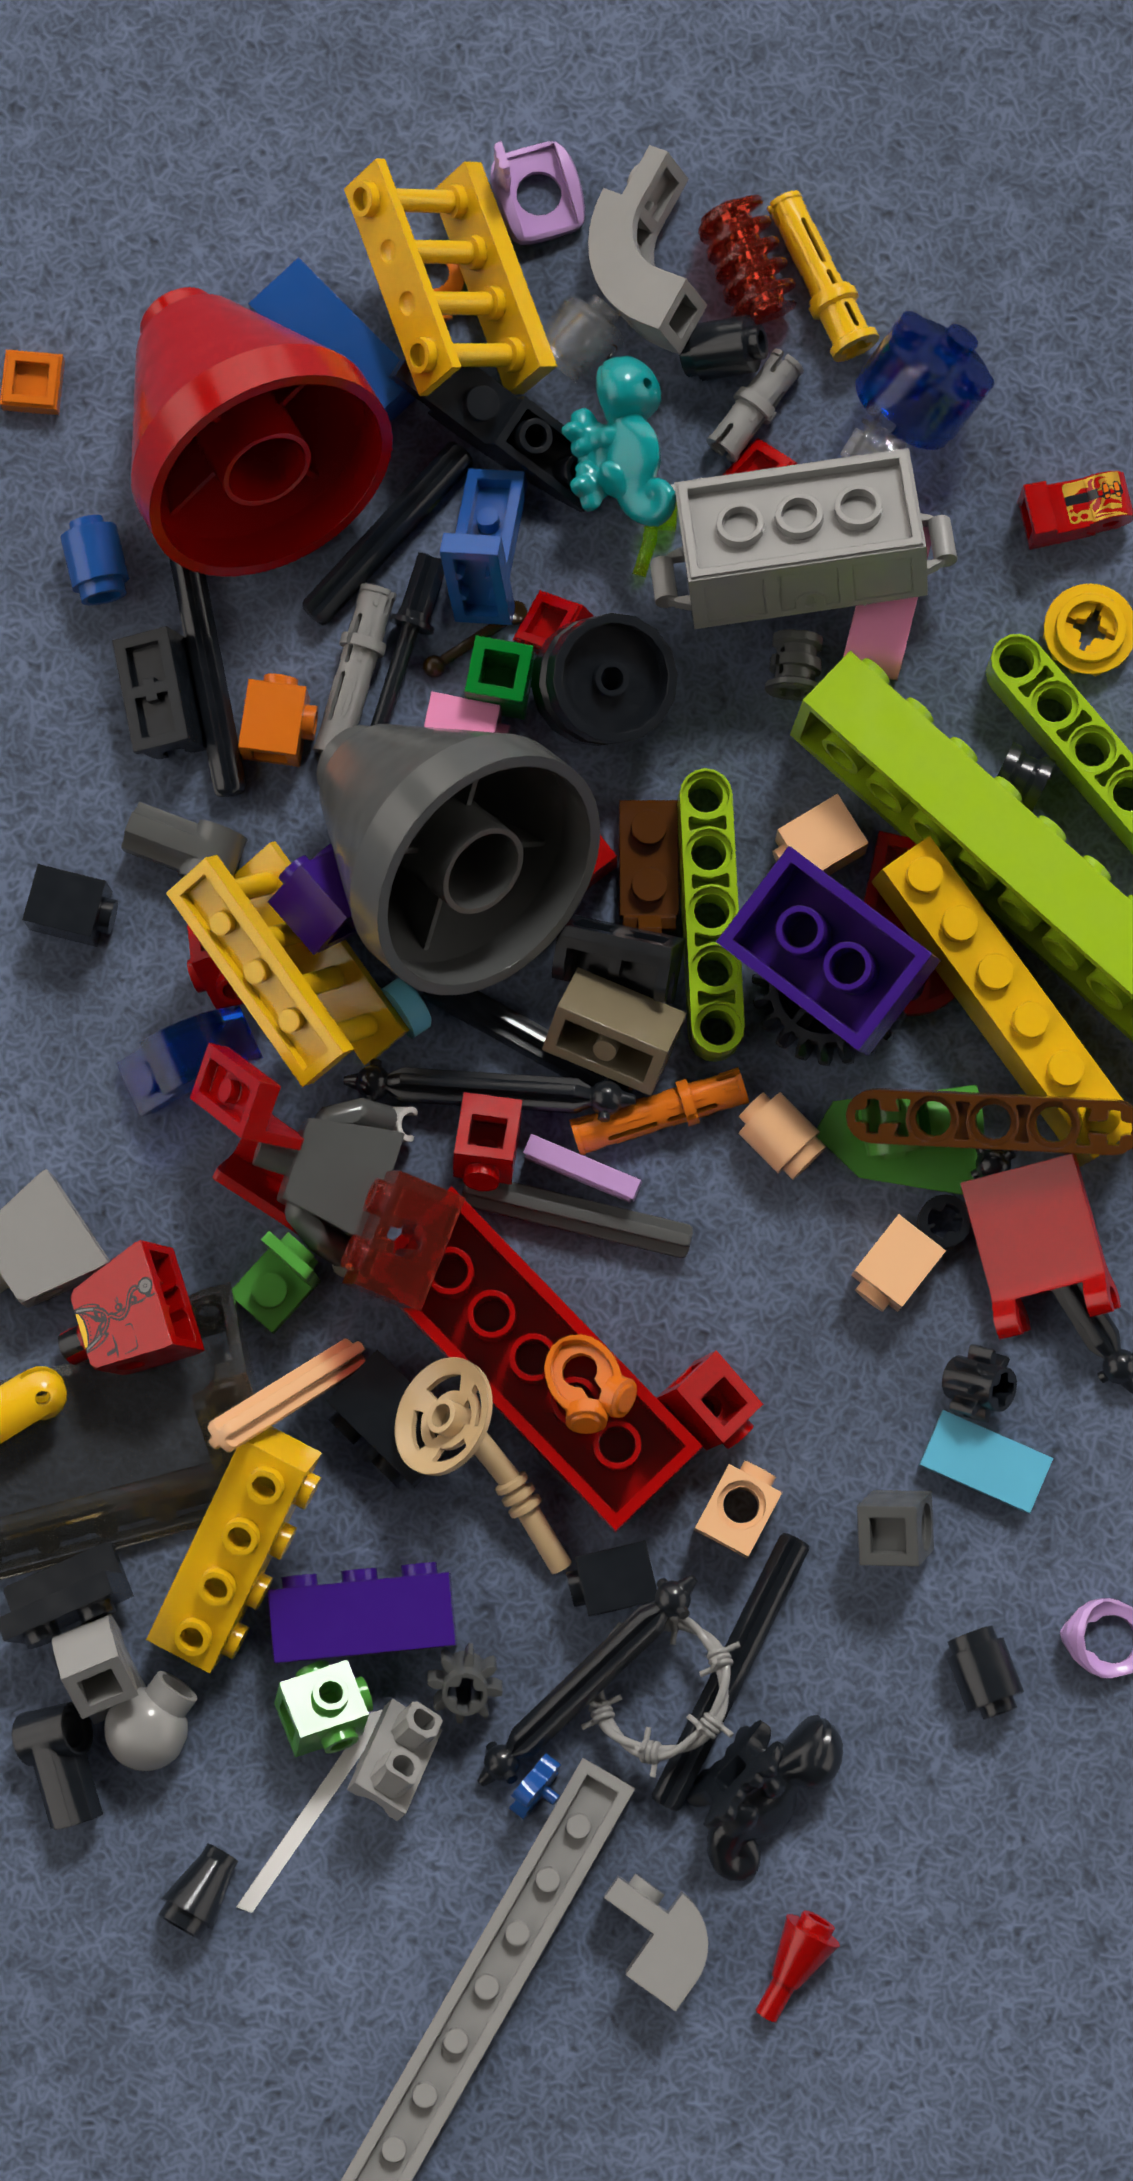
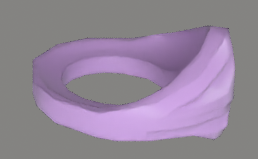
M1111 1598L1091 1600L1079 1607L1060 1630L1061 1640L1071 1657L1086 1671L1100 1678H1115L1133 1673V1650L1123 1661L1109 1663L1101 1661L1093 1652L1087 1651L1084 1639L1087 1624L1098 1621L1102 1616L1122 1618L1130 1625L1133 1631V1607Z

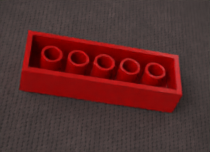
M452 1186L365 1268L368 1276L447 1358L457 1357L468 1360L484 1372L491 1387L493 1406L615 1533L701 1451L703 1445L611 1350L610 1352L615 1357L622 1376L634 1380L637 1385L636 1399L632 1408L624 1417L615 1418L609 1416L606 1427L597 1433L581 1434L573 1432L567 1427L566 1411L555 1401L546 1382L544 1370L546 1356L559 1339L569 1335H586L600 1341L603 1345L605 1344ZM578 1356L571 1359L564 1368V1380L573 1387H582L589 1399L599 1400L601 1389L594 1380L597 1374L596 1363L586 1356Z

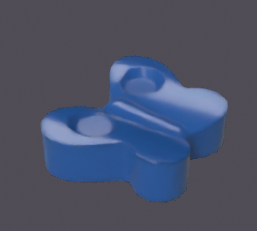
M547 1753L544 1754L533 1770L512 1793L511 1796L515 1800L509 1809L524 1820L541 1797L554 1805L560 1795L553 1791L550 1786L559 1775L558 1770L561 1764Z

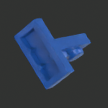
M468 468L456 532L443 533L440 547V556L455 622L512 625L515 603L510 575L527 491L525 471Z

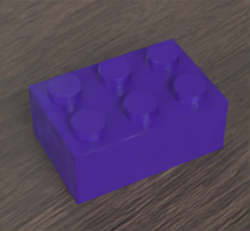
M791 846L787 847L716 941L856 1050L867 1056L870 1055L941 961Z

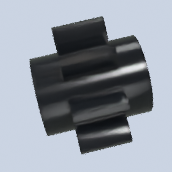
M971 1344L969 1347L968 1357L961 1355L953 1357L946 1365L942 1376L943 1392L947 1398L952 1399L949 1409L962 1413L963 1417L984 1423L989 1422L991 1410L997 1412L1006 1410L1011 1405L1017 1390L1016 1375L1012 1369L1007 1368L1010 1360L1009 1357L996 1354L994 1349Z

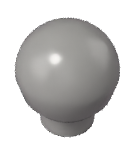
M158 1671L147 1687L137 1688L139 1696L110 1707L104 1725L106 1744L112 1755L121 1764L130 1769L154 1771L169 1765L180 1755L187 1739L188 1719L186 1715L197 1701V1696L187 1684L165 1671Z

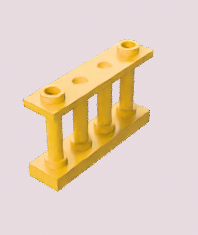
M376 158L344 188L419 396L431 394L461 367H496L502 384L514 395L525 394L557 367L482 162H463L435 189H403L395 187L386 160ZM405 212L440 213L449 240H415ZM424 264H458L468 292L433 291ZM443 315H477L487 343H453Z
M276 841L266 845L233 876L218 855L205 857L169 889L166 894L302 1087L315 1083L353 1050L364 1065L370 1064L372 1059H376L409 1031L407 1025L346 940L313 955L268 903L270 898L283 885L279 879L280 874L291 864Z

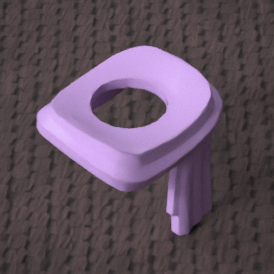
M502 141L494 145L495 161L491 167L490 183L507 232L514 242L520 245H531L552 240L572 233L583 225L585 204L580 179L569 153L557 142H544L505 153ZM543 174L550 176L557 182L561 189V200L554 211L546 215H534L526 212L520 206L517 200L518 186L525 178L531 175Z

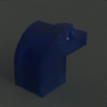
M239 1005L204 1012L170 1025L140 1041V1049L116 1063L140 1116L158 1112L193 1090L208 1043L230 1047L251 1064L263 1058Z

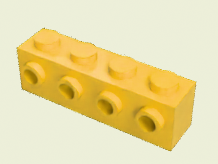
M272 1426L236 1448L146 1638L147 1641L208 1673H211L223 1656L233 1660L249 1631V1627L241 1623L248 1606L257 1610L273 1581V1577L265 1574L272 1556L278 1560L283 1558L295 1536L297 1527L289 1524L296 1506L303 1510L307 1508L320 1484L322 1477L314 1474L313 1471L322 1452Z

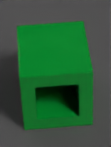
M476 635L464 691L465 698L500 705L501 716L524 720L535 660L534 646Z

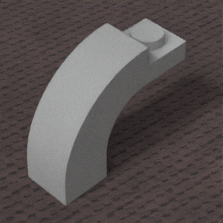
M649 145L640 163L632 169L628 177L627 186L622 194L603 188L593 211L589 228V259L594 278L600 290L630 327L650 343L680 355L704 313L707 304L687 278L655 267L654 250L658 235L689 179L668 151Z

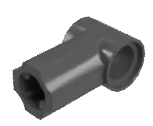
M139 802L136 809L131 813L126 825L121 848L123 852L177 871L180 878L189 873L205 857L218 855L233 876L248 839L223 825L207 820H199L198 823Z

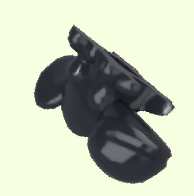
M819 1715L807 1717L792 1731L783 1743L776 1741L769 1747L771 1729L765 1722L759 1720L750 1727H740L736 1733L735 1741L726 1749L725 1756L721 1760L716 1761L710 1768L703 1769L698 1774L686 1800L695 1807L712 1805L703 1825L708 1828V1856L712 1867L718 1875L729 1881H745L755 1876L759 1869L761 1858L760 1849L755 1840L778 1833L790 1821L795 1811L799 1786L806 1789L819 1790L827 1786L835 1778L843 1759V1743L836 1728L826 1718H821Z

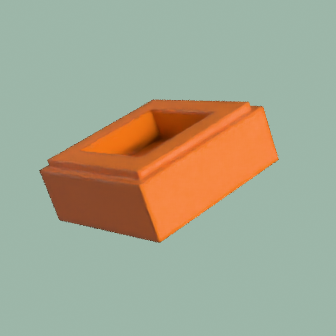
M6 349L0 396L1 409L3 411L59 415L65 367L63 354Z

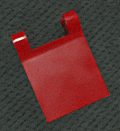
M1076 1153L960 1183L990 1290L993 1320L999 1340L1021 1335L1023 1332L1031 1330L1029 1317L1021 1297L1083 1282L1084 1299L1090 1317L1110 1313L1114 1309L1121 1308L1116 1285L1105 1262Z

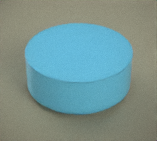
M397 978L381 989L409 1028V1031L406 1033L408 1037L415 1038L431 1027V1015L414 987L405 983L401 978Z

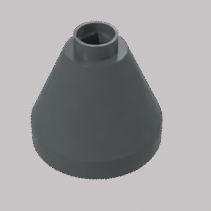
M377 724L373 726L357 725L347 728L328 743L320 756L317 766L320 804L356 931L367 949L408 985L430 994L459 995L497 984L535 959L552 943L573 916L588 888L598 857L600 843L599 812L595 798L585 780L573 768L543 745L527 737L508 733Z

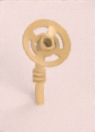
M448 1357L431 1363L411 1381L398 1406L395 1419V1441L401 1458L411 1469L421 1474L441 1476L457 1470L475 1455L498 1483L495 1488L498 1496L505 1495L501 1500L505 1507L512 1506L508 1513L511 1518H519L551 1574H556L566 1569L572 1561L539 1507V1504L542 1502L539 1494L532 1495L535 1487L532 1482L525 1483L529 1478L526 1472H518L487 1432L492 1416L493 1398L486 1375L477 1365L462 1358ZM461 1376L460 1390L448 1391L438 1399L431 1392L444 1380ZM477 1391H479V1394H480L481 1404H480V1401H479L478 1396L476 1395ZM419 1412L423 1413L421 1436L425 1443V1446L421 1449L418 1446L416 1437V1424ZM466 1444L463 1451L455 1457L437 1462L444 1450H455Z

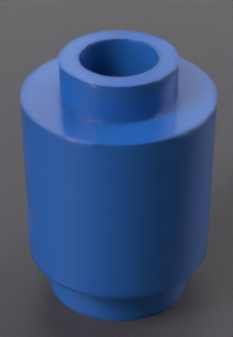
M87 515L72 520L69 523L70 529L60 536L73 592L80 594L81 602L84 605H101L121 599L127 594L125 583L129 580V574L117 525L113 522H104L101 515Z

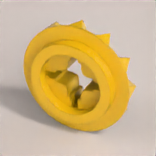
M1080 584L1063 591L1051 603L1044 621L1043 639L1046 641L1051 652L1052 660H1056L1067 667L1071 674H1091L1094 677L1118 668L1133 649V610L1129 603L1115 590L1099 584ZM1098 610L1100 613L1097 618L1099 621L1097 630L1105 634L1104 640L1094 638L1083 651L1079 649L1081 645L1079 641L1081 632L1073 628L1074 623L1084 625L1089 617L1092 618L1094 611Z

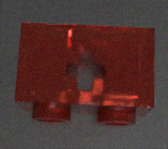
M400 1170L387 1171L384 1179L377 1177L372 1183L364 1202L363 1211L370 1214L361 1236L354 1234L351 1237L341 1260V1268L347 1270L342 1284L405 1310L421 1311L466 1198ZM402 1228L401 1234L409 1239V1244L407 1248H396L394 1250L395 1242L387 1238L389 1229Z

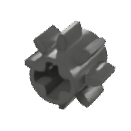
M468 1643L465 1651H458L453 1654L445 1648L441 1650L442 1670H428L427 1685L433 1689H440L433 1697L434 1710L439 1711L447 1707L452 1713L456 1714V1721L460 1724L465 1719V1716H470L477 1712L484 1718L488 1717V1696H502V1681L498 1678L490 1677L497 1670L496 1657L493 1655L483 1660L478 1654L474 1653L473 1643ZM462 1678L472 1679L469 1682L468 1688H459Z

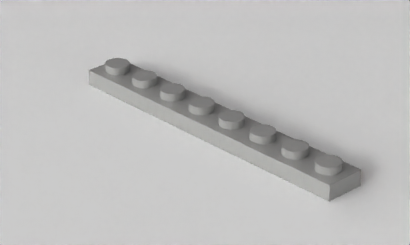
M582 1758L341 2181H412L634 1792L635 1788L587 1759Z

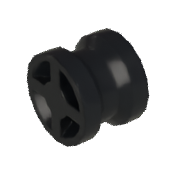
M1013 742L998 776L1009 781L1019 791L1022 797L1021 803L1033 812L1056 761L1047 756L1039 759L1030 756L1023 745Z

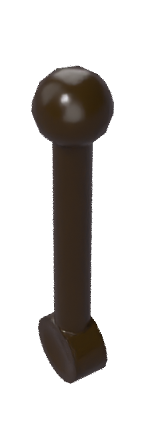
M514 601L515 610L512 625H520L527 615V608L523 602ZM488 624L442 655L428 656L423 663L424 672L429 677L436 678L441 676L446 669V665L473 648L476 635L491 637L508 625Z

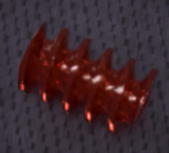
M758 194L732 199L717 205L701 218L702 224L698 229L700 241L709 245L706 249L708 261L717 266L714 270L716 282L721 286H726L722 291L723 300L727 305L734 307L731 311V317L748 314L753 318L756 325L784 316L793 310L797 304L794 300H785L783 297L796 287L795 279L784 278L777 280L775 276L787 267V259L784 257L769 259L767 256L779 246L780 241L778 237L760 238L759 236L760 233L771 226V218L767 215L756 217L751 215V213L763 205V198Z

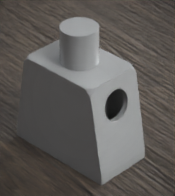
M47 1169L39 1173L0 1210V1294L10 1288L20 1304L26 1308L79 1286L110 1262L54 1175Z

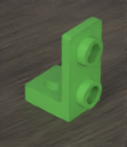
M268 1231L261 1239L268 1250L228 1294L270 1332L275 1334L320 1284L321 1280L313 1270L319 1262L303 1244L289 1232L279 1240L273 1233Z

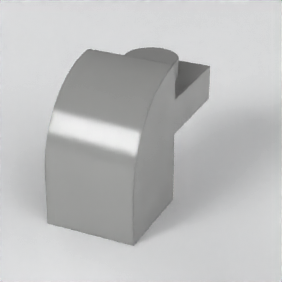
M111 1614L52 1638V1647L61 1681L82 1719L90 1716L93 1724L104 1721L110 1707L139 1696L137 1688L146 1687L125 1647L121 1630Z
M636 1873L630 1882H627L618 1875L604 1894V1898L652 1932L626 1969V1976L676 2011L699 1979L705 1967L708 1955V1934L703 1918L693 1901L682 1891L667 1911L659 1905L665 1895Z

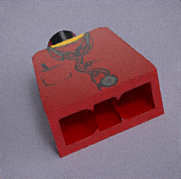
M143 1240L133 1243L73 1289L70 1299L78 1325L60 1333L58 1336L59 1349L70 1364L78 1365L89 1359L91 1366L95 1370L119 1375L133 1374L198 1355L205 1351L174 1248Z

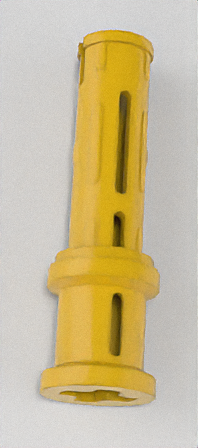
M793 190L776 197L767 206V210L772 216L776 227H778L784 243L812 297L809 301V311L813 319L821 320L833 345L830 353L834 361H847L865 353L879 341L880 337L875 327H868L856 303L859 294L855 286L842 280L815 223H813L800 192Z

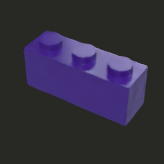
M437 1562L401 1565L402 1577L378 1579L377 1568L341 1571L342 1583L318 1585L317 1574L281 1577L282 1589L268 1590L274 1663L457 1646L451 1573H438Z

